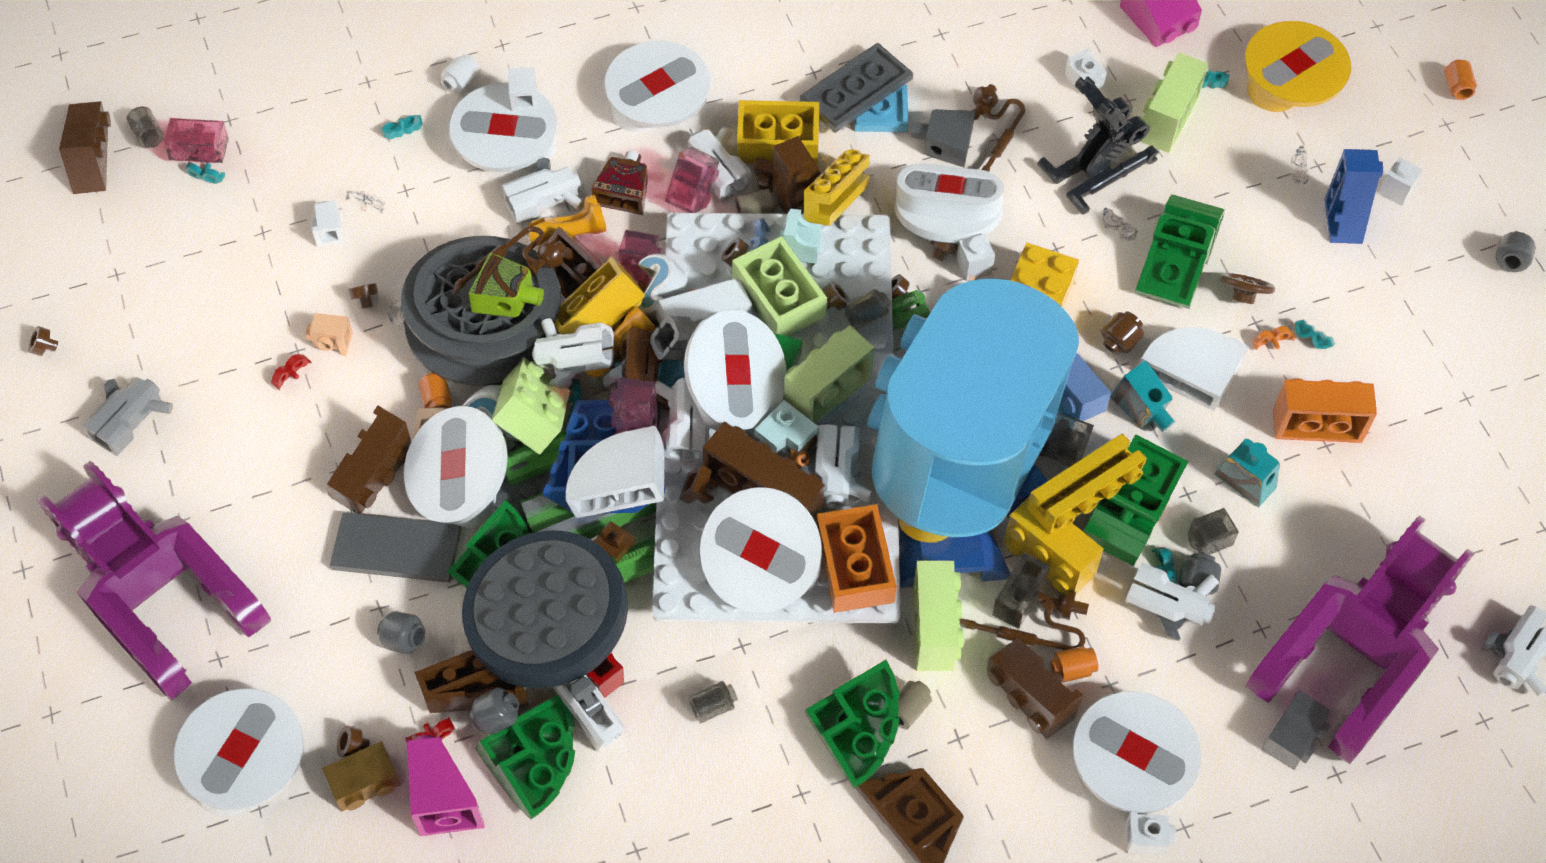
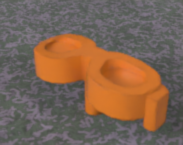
M1280 326L1273 331H1262L1255 337L1252 344L1255 350H1258L1260 346L1271 341L1274 348L1279 349L1278 341L1288 339L1294 341L1295 336L1287 326Z

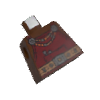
M630 150L626 152L624 159L617 157L608 159L591 189L592 195H595L601 207L638 215L644 214L648 171L647 165L640 162L642 157L638 152Z

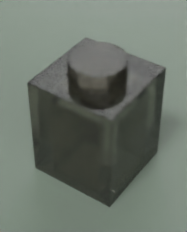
M1221 508L1194 519L1187 534L1188 541L1193 549H1197L1199 553L1211 555L1233 546L1239 531L1226 509Z

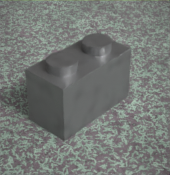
M1299 690L1268 736L1262 750L1295 770L1300 761L1306 764L1316 749L1311 743L1315 737L1322 740L1331 726L1326 720L1332 710Z

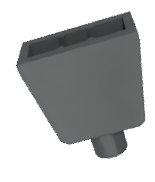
M934 109L931 111L929 124L913 121L911 137L925 140L924 154L926 156L965 167L975 111Z

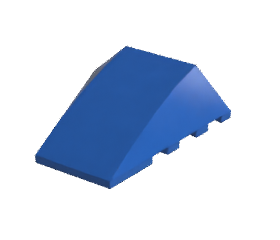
M623 399L577 400L566 428L565 439L560 444L556 463H553L549 482L544 487L543 496L572 512L566 502V488L569 476L576 463L589 449L602 440L618 433L644 428L641 413L632 412L630 408L623 406ZM648 504L601 514L637 513Z
M902 529L900 530V588L913 587L917 561H954L955 572H980L982 582L1012 579V575L991 530L970 537H947L942 541L934 543L917 541L908 536Z

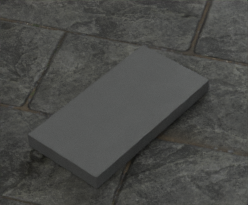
M877 42L800 95V102H819V120L836 133L901 86L913 79V72Z
M343 512L330 568L335 571L450 583L451 576L447 571L455 561L461 527L450 523Z

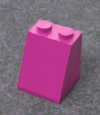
M1121 0L1120 8L1155 47L1164 43H1170L1185 33L1193 32L1199 25L1202 13L1197 0Z
M422 735L415 740L407 741L411 816L420 837L485 828L477 800L440 737Z

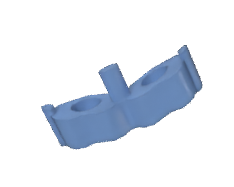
M764 218L753 222L756 236L750 239V243L754 244L751 251L769 242L767 236L770 235L771 230Z

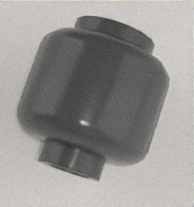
M1514 231L1505 234L1499 241L1495 258L1497 264L1502 269L1513 273L1526 270L1533 261L1536 250L1535 241L1524 232Z
M1202 553L1191 554L1190 558L1182 562L1180 586L1185 588L1188 586L1197 587L1210 574L1220 582L1222 571L1220 564L1215 562L1216 558L1214 556ZM1217 584L1207 595H1212L1218 592L1219 584Z
M392 611L380 621L377 628V634L382 647L402 654H410L423 644L426 634L419 617L400 611Z
M494 688L474 699L470 711L471 721L477 730L494 735L516 723L519 702L514 694L508 693L502 688Z

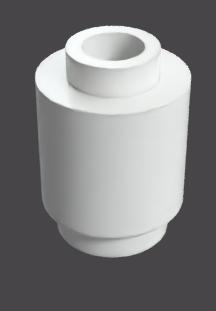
M468 54L458 56L441 72L442 85L448 91L460 92L477 76V71L479 70L478 63Z

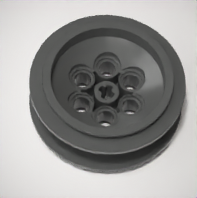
M470 236L446 242L432 249L412 267L405 279L401 293L402 311L405 318V334L412 353L425 368L448 381L471 386L502 384L503 380L523 357L530 362L534 361L532 351L535 347L536 339L546 338L541 322L550 318L555 323L561 305V289L553 268L549 269L542 266L535 276H531L533 287L544 290L540 306L525 303L520 315L517 317L474 313L471 310L469 292L478 274L469 280L467 285L456 295L452 293L455 282L476 268L475 264L496 247L505 245L511 239L497 236ZM516 242L507 249V254L503 258L527 267V262L522 257V251L527 245ZM532 249L528 252V256L537 259V252Z

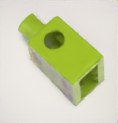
M489 253L469 292L472 312L508 317L519 316L525 303L540 306L544 296L543 289L533 287L529 268L493 253Z

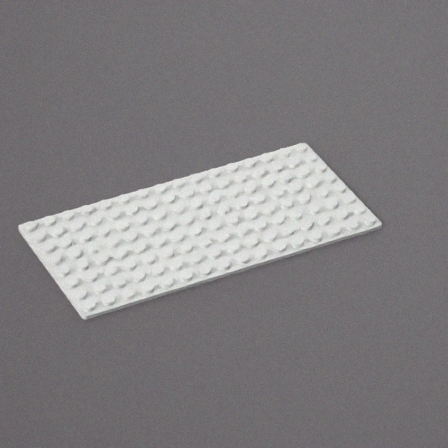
M668 214L666 256L685 272L687 283L683 293H687L690 289L697 290L732 280V267L721 260L726 247L735 238L739 237L749 245L746 253L750 252L754 244L750 243V239L756 236L753 222L760 218H764L770 227L771 233L767 236L769 242L780 237V232L785 231L788 214ZM841 214L830 226L822 225L817 264L801 263L821 290L829 282L834 281L846 292L850 303L841 311L832 306L826 311L825 318L788 337L803 341L802 354L797 366L804 362L814 349H820L828 343L830 337L835 332L843 331L849 325L875 347L872 378L818 421L816 425L818 429L820 425L824 424L838 425L836 457H839L841 425L860 428L858 461L851 466L850 475L855 478L856 484L872 491L871 498L866 502L849 494L847 506L833 509L823 504V513L878 505L897 585L895 603L833 613L824 570L820 581L813 589L804 593L791 605L777 611L767 613L747 612L725 602L711 588L704 575L700 560V542L708 518L715 508L732 494L718 486L713 490L706 488V492L714 497V500L708 504L701 503L698 499L690 504L680 500L679 497L687 473L703 465V460L696 463L682 461V449H680L679 460L664 457V486L666 493H664V501L656 502L652 609L655 621L897 623L900 621L898 517L885 506L874 487L871 468L878 431L867 426L876 400L880 394L886 395V392L875 388L877 376L889 354L893 355L890 218L887 215ZM752 308L750 314H752V315H754L755 317L759 318V316L757 315V313H756V312L754 311V309ZM660 406L659 434L662 438L663 432L669 426L670 410L667 411ZM709 427V439H710L711 436L716 432V430H713V429L710 428V427ZM755 428L744 430L750 438L757 442L761 441L754 435ZM818 441L808 450L810 464L814 462V458L817 455ZM779 450L776 453L782 458L787 457L790 459L789 452L785 454Z

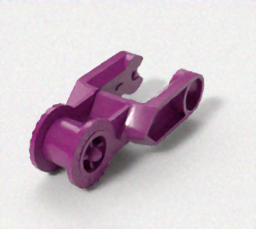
M90 460L83 465L89 479L55 504L45 495L39 497L37 503L56 526L57 538L62 541H68L75 548L76 552L81 555L83 560L87 562L85 567L91 574L76 593L150 680L172 701L192 682L185 674L186 671L178 660L157 639V635L150 627L145 626L133 612L135 608L183 571L187 570L201 585L203 591L209 597H212L246 637L249 638L271 622V617L251 590L187 521L179 516H174L155 525L149 518L143 521L132 509V505L127 503L124 490L119 486H114L111 479L107 478L105 473Z
M1420 515L1406 528L1398 541L1387 545L1385 559L1380 563V566L1369 580L1363 576L1356 583L1333 575L1325 582L1263 658L1245 685L1248 690L1269 703L1282 689L1301 662L1307 659L1314 651V646L1327 630L1383 669L1385 672L1372 688H1368L1363 694L1359 705L1335 734L1334 739L1328 745L1329 749L1349 765L1359 755L1439 651L1437 645L1424 631L1429 624L1425 619L1444 595L1450 596L1456 592L1455 580L1475 554L1467 548L1458 559L1420 533L1426 522V519Z

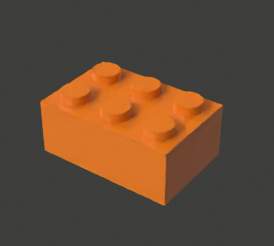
M1300 378L1285 380L1273 407L1275 439L1363 443L1377 415L1374 383H1363L1361 381L1334 382L1332 380L1306 381Z
M878 505L817 514L816 525L821 538L824 572L833 613L895 603L897 585Z

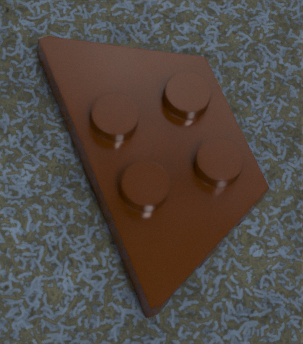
M924 768L908 770L903 774L883 775V778L865 781L856 788L917 863H944L963 822L964 815Z

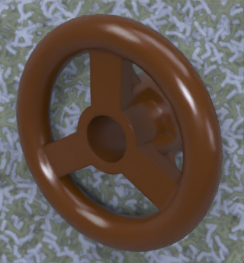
M1223 273L1220 276V280L1224 284L1233 287L1232 299L1242 303L1254 304L1256 294H1273L1276 290L1273 284L1258 278L1235 273Z

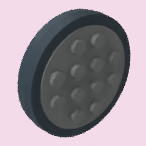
M558 530L539 531L518 537L493 552L472 576L462 605L464 632L470 648L478 660L493 675L507 683L519 687L539 689L570 683L588 674L600 665L618 643L628 614V598L625 583L619 568L610 555L596 542L587 537Z

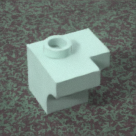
M790 209L787 215L785 231L780 232V237L784 238L801 262L817 264L822 224L810 223L802 217L801 210Z
M785 400L754 429V435L766 443L776 453L781 450L785 454L789 452V448L799 452L818 433V426Z

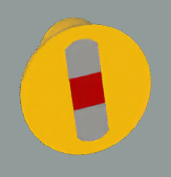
M1282 21L1270 24L1254 34L1246 48L1245 67L1250 78L1247 92L1255 105L1267 111L1282 112L1294 106L1310 107L1326 103L1342 91L1350 78L1351 60L1345 46L1332 33L1311 23Z

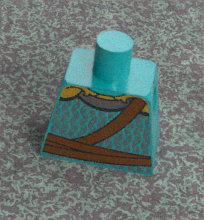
M1146 360L1125 374L1110 396L1140 428L1153 422L1163 433L1176 422L1165 410L1173 400L1172 395Z
M1245 438L1220 465L1214 475L1259 508L1277 488L1280 462L1267 452L1264 444L1260 442L1254 443L1250 439Z

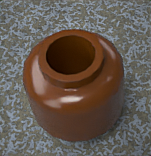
M1125 311V313L1116 312L1101 330L1102 337L1104 338L1103 345L1114 354L1118 351L1129 353L1144 335L1142 321L1129 311Z

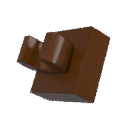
M756 157L753 169L756 176H759L757 180L758 188L770 190L773 182V162Z
M700 465L687 473L679 499L687 504L697 499L704 504L713 501L714 497L706 492V488L713 490L718 487L717 481L709 478L712 470L704 465Z
M610 521L594 542L601 546L610 555L612 560L618 564L635 543V536Z

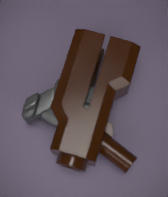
M629 328L621 337L619 365L604 376L603 384L606 388L614 382L624 389L623 406L630 408L632 412L645 413L655 404L669 411L668 400L652 391L654 384L658 380L659 364L665 360L657 358L650 344L651 335L654 332L651 331L649 333V341H647L648 330Z

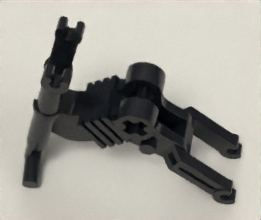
M1089 76L1085 80L1080 77L1075 83V87L1084 94L1093 106V116L1096 123L1092 126L1093 129L1090 128L1088 130L1089 134L1084 135L1088 141L1078 155L1067 160L1057 168L1045 157L1041 158L1037 163L1055 184L1080 171H1083L1089 177L1084 183L1068 191L1066 197L1082 215L1090 210L1089 205L1083 199L1084 197L1097 193L1146 163L1149 165L1153 164L1158 160L1156 155L1159 154L1157 149L1151 145L1125 162H1121L1113 169L1110 167L1111 161L1118 162V157L1121 158L1123 156L1122 152L1126 153L1128 151L1127 147L1130 148L1147 136L1150 126L1140 116L1128 119L1132 113V107L1122 97L1116 98L1113 101L1105 98Z

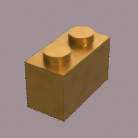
M382 741L322 768L341 812L355 810L364 805L366 800L375 796L388 795L394 791L395 787L401 785Z

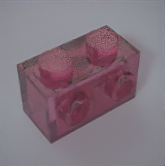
M170 118L163 143L169 160L223 163L229 137L224 121Z
M692 146L679 152L665 202L688 213H697L702 209H706L711 200V194H709L711 187L719 175L717 168L720 160Z
M625 230L618 251L619 264L631 275L636 283L641 280L649 285L653 278L638 266V263L651 254H663V248L659 247V236Z
M628 378L619 379L617 389H612L610 394V407H614L611 426L616 427V434L650 426L657 428L656 382Z

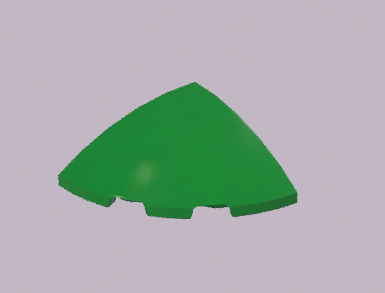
M505 500L465 545L467 547L466 551L447 571L464 588L467 589L474 573L493 552L506 543L529 534L528 527L514 507Z
M887 659L832 690V694L805 709V715L854 789L868 780L882 765L891 745L895 741L900 720L899 690Z
M556 695L518 716L516 723L480 740L475 748L500 786L530 820L542 813L555 800L566 777L571 772L575 757V750H573L575 726L572 714L559 695Z

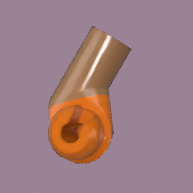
M816 435L799 452L789 448L790 459L799 469L805 465H810L811 461L808 450L818 441Z

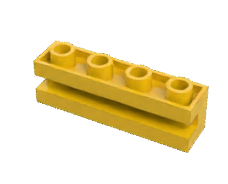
M849 149L844 151L804 190V219L810 223L830 226L869 186V175L861 173L870 165V155L862 154L859 150Z
M1121 433L1032 491L1026 508L1049 534L1058 528L1065 529L1082 512L1084 514L1091 512L1103 498L1110 499L1126 483H1135L1143 475L1142 469L1147 458L1139 450L1131 454L1128 450L1130 440Z

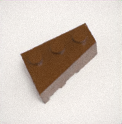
M102 101L69 104L59 151L73 194L106 191L108 127H111V118L109 112L104 111Z
M797 136L773 146V193H775L778 205L784 214H788L790 209L801 210V214H804V190L821 172Z
M558 227L547 242L554 245L561 241L566 246V250L561 253L563 263L553 268L559 280L561 294L567 299L604 263L578 238Z
M379 405L372 412L377 416L367 431L362 429L357 437L362 440L353 454L346 453L326 484L331 498L356 514H361L365 508L371 507L382 488L388 486L393 481L395 473L405 464L406 455L411 444L406 422Z
M1016 638L989 658L987 675L995 686H1001L1007 693L1010 704L1016 710L1020 709L1026 715L1030 727L1036 733H1041L1047 740L1075 719L1083 694L1078 689L1071 692L1061 683L1064 680L1063 676L1057 671L1054 674L1049 673L1042 666L1044 660L1021 639Z
M472 650L414 672L429 713L471 710L474 699L497 687L514 694L519 702V706L529 705L524 687L507 683L493 675L478 660Z

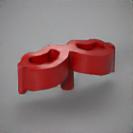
M303 354L292 355L287 360L285 366H280L275 370L270 381L271 384L280 391L283 383L290 375L297 380L299 375L296 372L301 367L308 365V363L311 364L312 361Z
M448 716L447 719L438 722L432 729L429 723L424 724L425 732L415 733L405 737L407 743V741L415 740L422 735L440 737L443 740L453 732L455 727Z

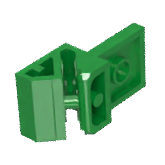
M1171 194L1166 202L1164 213L1160 215L1156 225L1153 241L1135 292L1190 309L1204 266L1208 264L1225 215V209Z
M1137 434L1132 439L1128 450L1131 454L1139 450L1147 458L1142 469L1143 475L1135 483L1123 485L1112 498L1107 499L1105 497L1100 500L1083 531L1104 548L1103 551L1133 567L1189 462Z

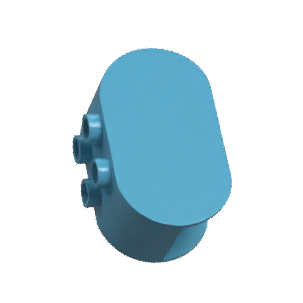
M978 279L959 284L945 292L939 298L927 319L916 314L911 317L900 347L907 350L902 359L892 354H889L885 359L877 376L875 388L886 392V395L880 394L872 408L867 423L868 427L878 431L871 468L873 484L882 502L899 519L922 531L947 537L980 535L992 530L1004 520L1053 429L1070 370L1078 350L1079 336L1077 328L1069 314L1056 301L1039 290L1022 283L1004 279Z

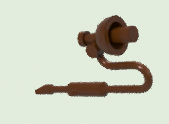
M989 84L987 87L981 86L975 90L973 102L976 108L971 110L975 111L974 120H978L980 115L991 120L1000 119L1010 104L1018 105L1020 112L1010 128L1005 129L992 149V156L989 161L982 167L981 170L988 172L996 158L1001 157L1014 136L1013 131L1026 111L1023 102L1011 98L1004 103L998 114H991V109L999 101L996 94L997 88L993 84Z
M530 226L519 232L505 245H499L490 252L503 257L507 254V249L527 233H538V238L522 251V257L527 262V268L531 271V276H535L542 266L549 269L560 266L563 263L561 253L566 250V246L561 241L554 245L550 242H543L538 248L537 259L528 256V252L544 239L542 229ZM488 255L475 264L476 268L455 282L453 294L456 295L467 285L469 280L480 272Z
M1076 591L1063 592L1059 598L1045 596V593L1042 592L1039 594L1037 604L1043 605L1046 623L1054 629L1077 634L1079 636V643L1075 646L1041 639L1036 634L1004 626L995 628L969 619L959 620L967 629L994 633L997 635V638L1010 641L1019 638L1026 645L1030 646L1039 644L1060 650H1068L1085 645L1086 638L1084 633L1076 627L1053 622L1050 615L1056 606L1058 614L1063 619L1070 621L1072 612L1087 616L1089 604L1076 601Z

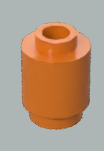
M1461 59L1452 61L1444 70L1450 93L1457 100L1468 99L1475 94L1477 87L1471 63Z
M428 373L423 376L418 383V388L424 408H451L453 400L447 380L434 373Z
M1081 646L1055 652L1054 659L1050 660V668L1052 674L1057 671L1063 676L1064 680L1062 683L1090 677L1093 672L1098 671V660L1092 647L1085 648Z

